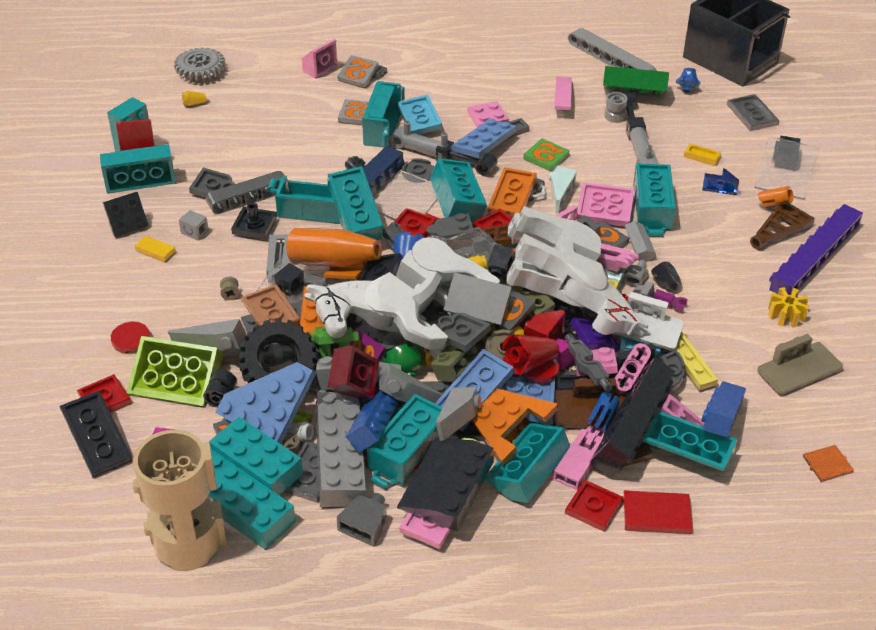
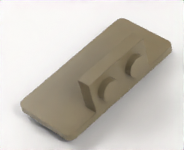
M805 334L776 346L773 360L759 365L757 371L779 394H785L842 370L843 364L821 342L811 344L813 338L809 334Z

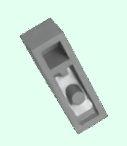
M389 364L379 380L380 390L406 403L414 394L433 403H436L442 396L440 392Z
M476 387L451 389L436 421L440 441H444L475 417L478 408H481L482 404L481 396L478 395Z

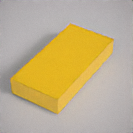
M690 143L683 157L716 166L721 157V152Z
M144 236L135 245V251L163 262L176 252L174 246L148 236Z

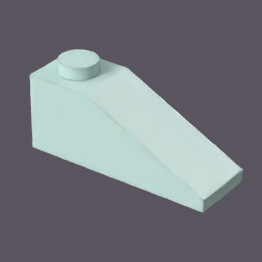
M558 165L554 172L551 171L549 176L554 209L557 214L561 211L576 184L577 170Z

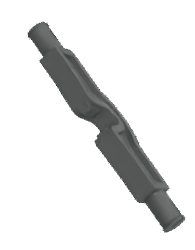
M567 334L565 340L568 342V350L575 358L576 367L587 374L595 385H601L606 392L611 391L613 386L609 383V375L601 362L597 360L592 361L593 352L582 340H576L572 334Z

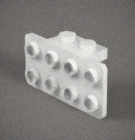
M630 292L628 303L635 314L648 324V328L639 327L644 332L642 336L636 333L628 335L614 332L613 334L647 344L652 343L654 346L670 351L675 350L684 321L666 315L668 302Z

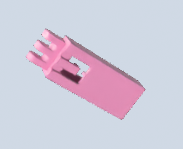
M601 243V254L596 262L601 263L605 269L617 272L621 268H627L634 261L639 260V255L630 252V250Z
M591 425L586 430L582 429L554 470L553 480L578 490L593 467V464L589 461L605 432L600 436L601 430L597 428L592 433L594 427Z

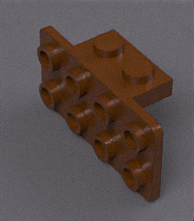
M580 378L574 379L572 390H555L554 403H557L559 409L554 413L555 426L563 428L588 427L587 420L600 395L606 392L601 385H595L591 379ZM609 379V383L613 386L612 390L608 391L612 393L609 403L615 395L620 400V404L615 412L616 414L627 393L624 395L615 393L616 379ZM597 412L595 418H594L593 421L591 422V424H590L591 426L594 425V423H595V421H596V419H597V417H598V415H599V412ZM607 416L604 417L599 427L603 426Z

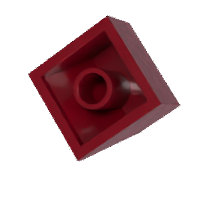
M353 345L334 349L327 387L341 395L372 400L374 399L380 361Z

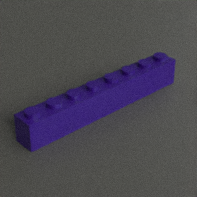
M846 204L836 209L833 215L825 220L822 227L819 226L815 234L810 235L806 243L801 244L795 254L792 253L786 263L783 262L779 270L772 273L769 282H771L769 290L778 294L779 288L784 287L788 295L792 294L793 288L799 290L860 226L863 212Z

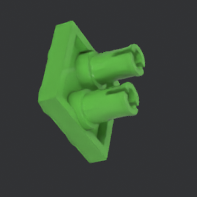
M316 327L315 331H309L312 336L311 340L319 344L320 359L332 357L331 343H338V347L342 348L350 346V341L359 340L358 332L351 327H347L345 335L340 338L330 337L325 327Z

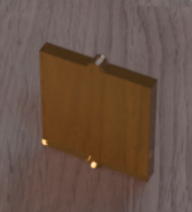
M836 445L803 454V458L810 466V471L815 473L820 482L854 472V469L846 460L847 457L841 453Z

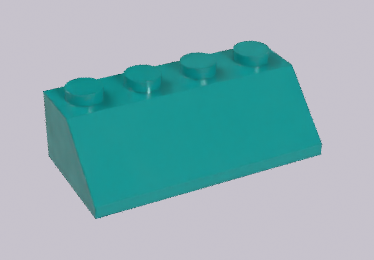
M658 411L651 420L652 424L644 434L643 442L721 471L728 469L734 456L738 439L731 436L727 438L704 431L703 426L662 411Z
M529 423L512 443L516 446L517 452L504 466L498 460L488 472L485 478L486 481L508 499L528 503L570 448V443L563 427Z

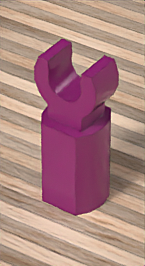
M659 289L656 290L653 296L654 299L668 302V308L673 307L678 312H683L684 306H687L688 299L675 297L674 294Z

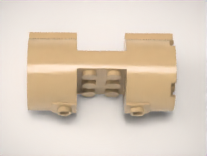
M166 430L153 434L138 446L133 457V467L136 479H133L134 493H139L141 502H144L150 509L147 512V522L143 523L145 536H150L155 555L160 562L171 566V569L177 571L195 570L208 564L209 559L216 552H219L220 547L227 545L220 500L213 501L208 496L211 490H217L210 442L202 443L197 436L183 430Z

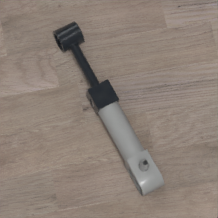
M619 92L627 96V106L625 108L629 118H627L626 133L628 140L632 141L637 157L636 164H659L652 146L649 145L643 117H635L633 108L636 107L635 92Z

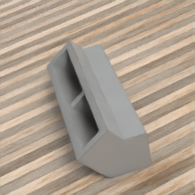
M636 221L624 225L636 254L639 255V261H650L656 252L644 225Z

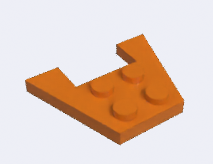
M496 389L481 404V408H478L471 422L487 444L494 448V454L504 466L517 452L516 446L504 438L529 413L547 422L559 409L557 403Z

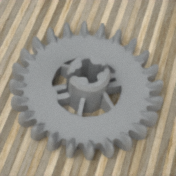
M204 47L184 51L174 61V69L180 77L184 75L186 79L187 75H189L190 80H192V77L195 76L196 81H198L199 76L204 81L205 75L210 79L211 73L216 77V71L220 74L221 70L223 71L225 67L223 54L215 51V49H204Z

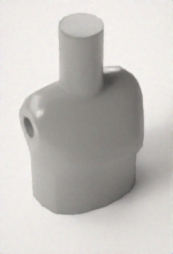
M640 260L638 265H630L623 277V281L631 286L641 285L648 277L649 271L644 268L646 261Z

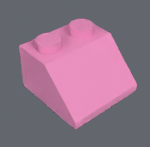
M332 39L306 54L302 58L303 72L313 78H317L337 67L336 39Z

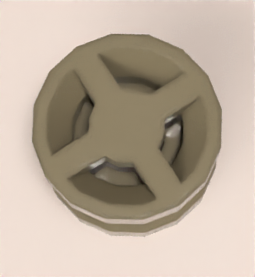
M229 276L220 281V293L223 299L234 300L239 296V283L236 278Z
M287 433L281 445L297 455L301 449L300 439L296 434Z

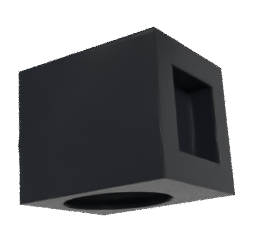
M494 244L487 263L489 272L492 275L507 277V273L515 260L513 248Z
M288 263L274 275L275 284H277L282 293L290 297L304 285V271Z

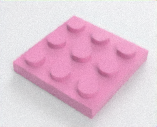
M583 182L577 219L585 215L595 223L603 221L609 225L624 226L630 223L635 189Z

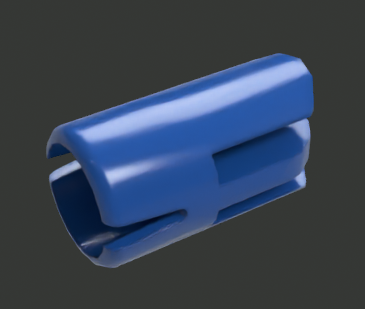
M603 392L600 395L587 420V424L590 425L597 412H599L593 425L597 429L604 417L607 416L601 428L603 433L606 431L620 404V400L616 395L609 403L612 395L609 392Z

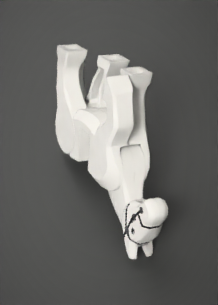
M428 237L417 241L412 250L408 251L400 263L396 276L389 272L374 281H347L327 287L308 285L306 290L310 293H305V299L315 303L316 312L322 320L327 333L332 338H340L345 335L347 330L346 319L349 313H353L366 320L374 328L401 333L404 339L429 349L431 355L436 359L448 346L446 343L448 336L435 324L431 326L422 320L419 315L428 307L432 299L445 306L454 272L495 283H500V280L472 260L456 254L445 242L437 238Z

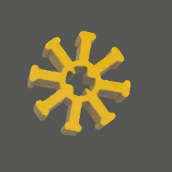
M779 288L778 294H775V292L771 294L768 316L770 319L779 317L777 324L780 326H784L785 320H789L791 327H797L799 320L804 322L809 308V305H807L808 297L806 295L798 297L799 290L793 288L791 295H788L785 290L786 288Z

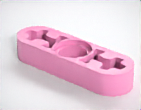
M639 343L632 349L614 378L616 379L615 393L624 395L630 390L651 355V350L647 345ZM639 351H642L643 355L641 356L639 361H637L635 358L639 354ZM629 364L633 365L636 368V373L628 372L626 366ZM625 377V378H627V380H626V382L624 383L623 388H621V387L619 386V385H620V382H621V381L623 380V378Z

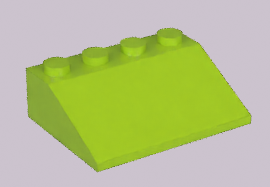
M141 336L126 393L204 407L206 401L203 398V394L213 373L216 370H220L223 354L215 347Z

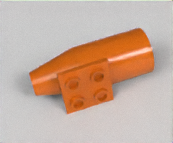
M294 228L289 233L286 250L290 262L295 265L330 266L331 268L323 274L324 278L356 280L362 275L367 262L381 257L382 245L376 239L345 229Z

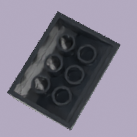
M435 437L397 508L458 532L494 463V448L474 440L446 438L444 441H440L439 438Z

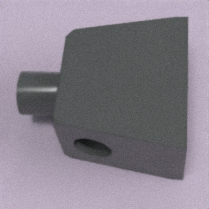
M374 493L371 499L362 495L357 496L336 517L337 530L374 547L387 519L386 506L383 505L385 502L384 496L380 493Z

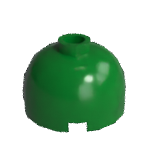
M412 343L413 347L403 344L391 349L386 353L387 358L383 357L382 361L383 363L401 365L402 371L414 378L423 365V357L419 345Z

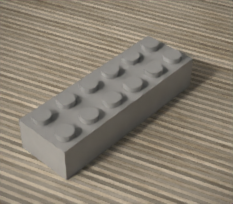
M317 392L315 411L320 507H347L357 496H365L366 492L363 451L358 453L345 437L360 412L359 398L341 395L337 392Z

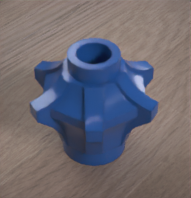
M684 68L681 76L676 80V84H679L684 92H692L694 87L701 84L694 68Z

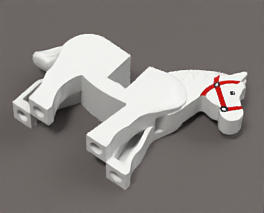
M526 206L523 207L520 214L515 213L508 226V236L520 239V242L516 247L515 260L507 273V284L551 295L572 306L587 307L598 313L592 326L601 334L609 335L614 332L628 335L636 333L641 336L644 334L639 327L647 329L648 324L635 314L626 299L607 281L602 264L596 262L601 254V239L595 231L578 221L540 212Z

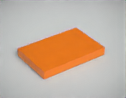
M504 167L487 208L488 212H493L500 208L509 216L514 217L516 212L520 214L523 207L527 205L537 179V173Z

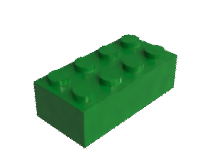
M605 66L603 86L606 87V90L616 91V88H622L624 92H631L634 89L638 90V93L647 94V91H654V95H663V93H667L670 72Z

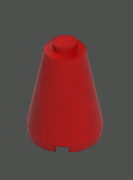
M514 334L508 336L503 342L502 350H505L503 361L514 367L515 372L513 374L523 375L556 358L559 353V346L552 338Z

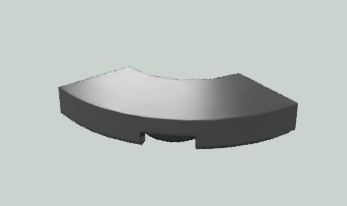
M677 350L660 357L661 362L675 371L672 377L674 382L667 390L669 394L678 389L685 374V363Z

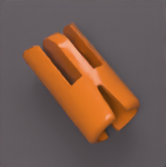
M790 186L761 191L758 193V199L765 208L792 203L794 194L793 190L789 189L791 188Z

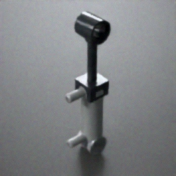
M405 121L404 126L398 127L389 137L390 144L396 149H401L402 147L436 157V161L438 158L450 160L453 157L475 164L477 173L482 176H488L498 163L497 158L491 153H486L478 159L453 152L451 145L454 142L448 140L446 132L441 133V141L412 133L410 121Z

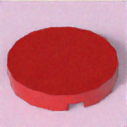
M134 321L118 325L110 335L112 346L121 353H126V351L137 352L141 336L150 337L148 327L145 324Z
M552 359L521 376L524 378L526 376L533 383H550L558 376L559 364L556 359Z

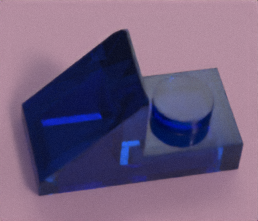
M723 168L722 175L705 173L702 191L737 195L739 179L725 168Z

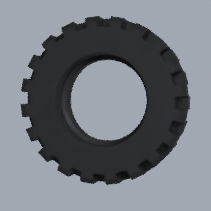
M275 318V322H270L269 319L264 321L261 326L259 324L254 326L253 331H249L246 334L245 340L242 341L240 347L239 368L244 382L251 383L269 375L260 366L259 354L265 346L272 343L288 345L296 353L298 363L315 371L318 353H316L315 342L311 341L312 336L310 333H305L303 331L304 327L300 324L295 326L291 320H287V323L281 322L282 319Z

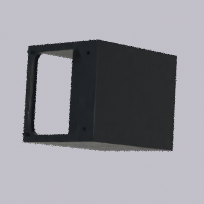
M696 0L690 7L683 58L743 87L779 62L787 20L791 18L789 16L790 9L771 0Z

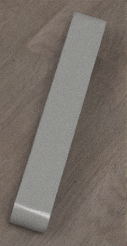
M579 28L568 35V41L572 46L609 66L657 71L648 62L584 28Z

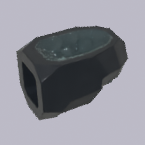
M665 261L652 268L651 273L659 286H664L668 290H677L681 286L680 276L670 262Z

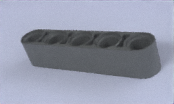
M275 171L208 193L205 200L212 212L220 214L249 203L267 199L276 195V193L267 190L271 179L283 178L285 174L282 171Z

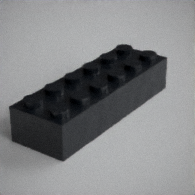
M654 358L643 369L625 396L589 461L591 464L611 477L616 471L620 472L624 468L626 461L628 463L632 461L636 455L635 447L638 448L644 439L642 434L646 433L652 424L650 419H653L659 411L657 405L663 402L667 395L664 393L665 390L667 391L674 382L672 380L675 373L673 369L657 358Z

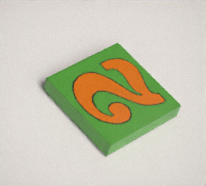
M542 138L523 154V159L552 171L569 156L570 150Z

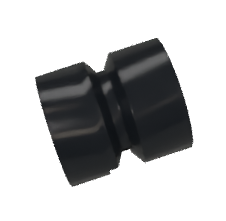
M216 370L203 394L206 403L218 408L224 394L235 390L238 383L236 376L227 370Z

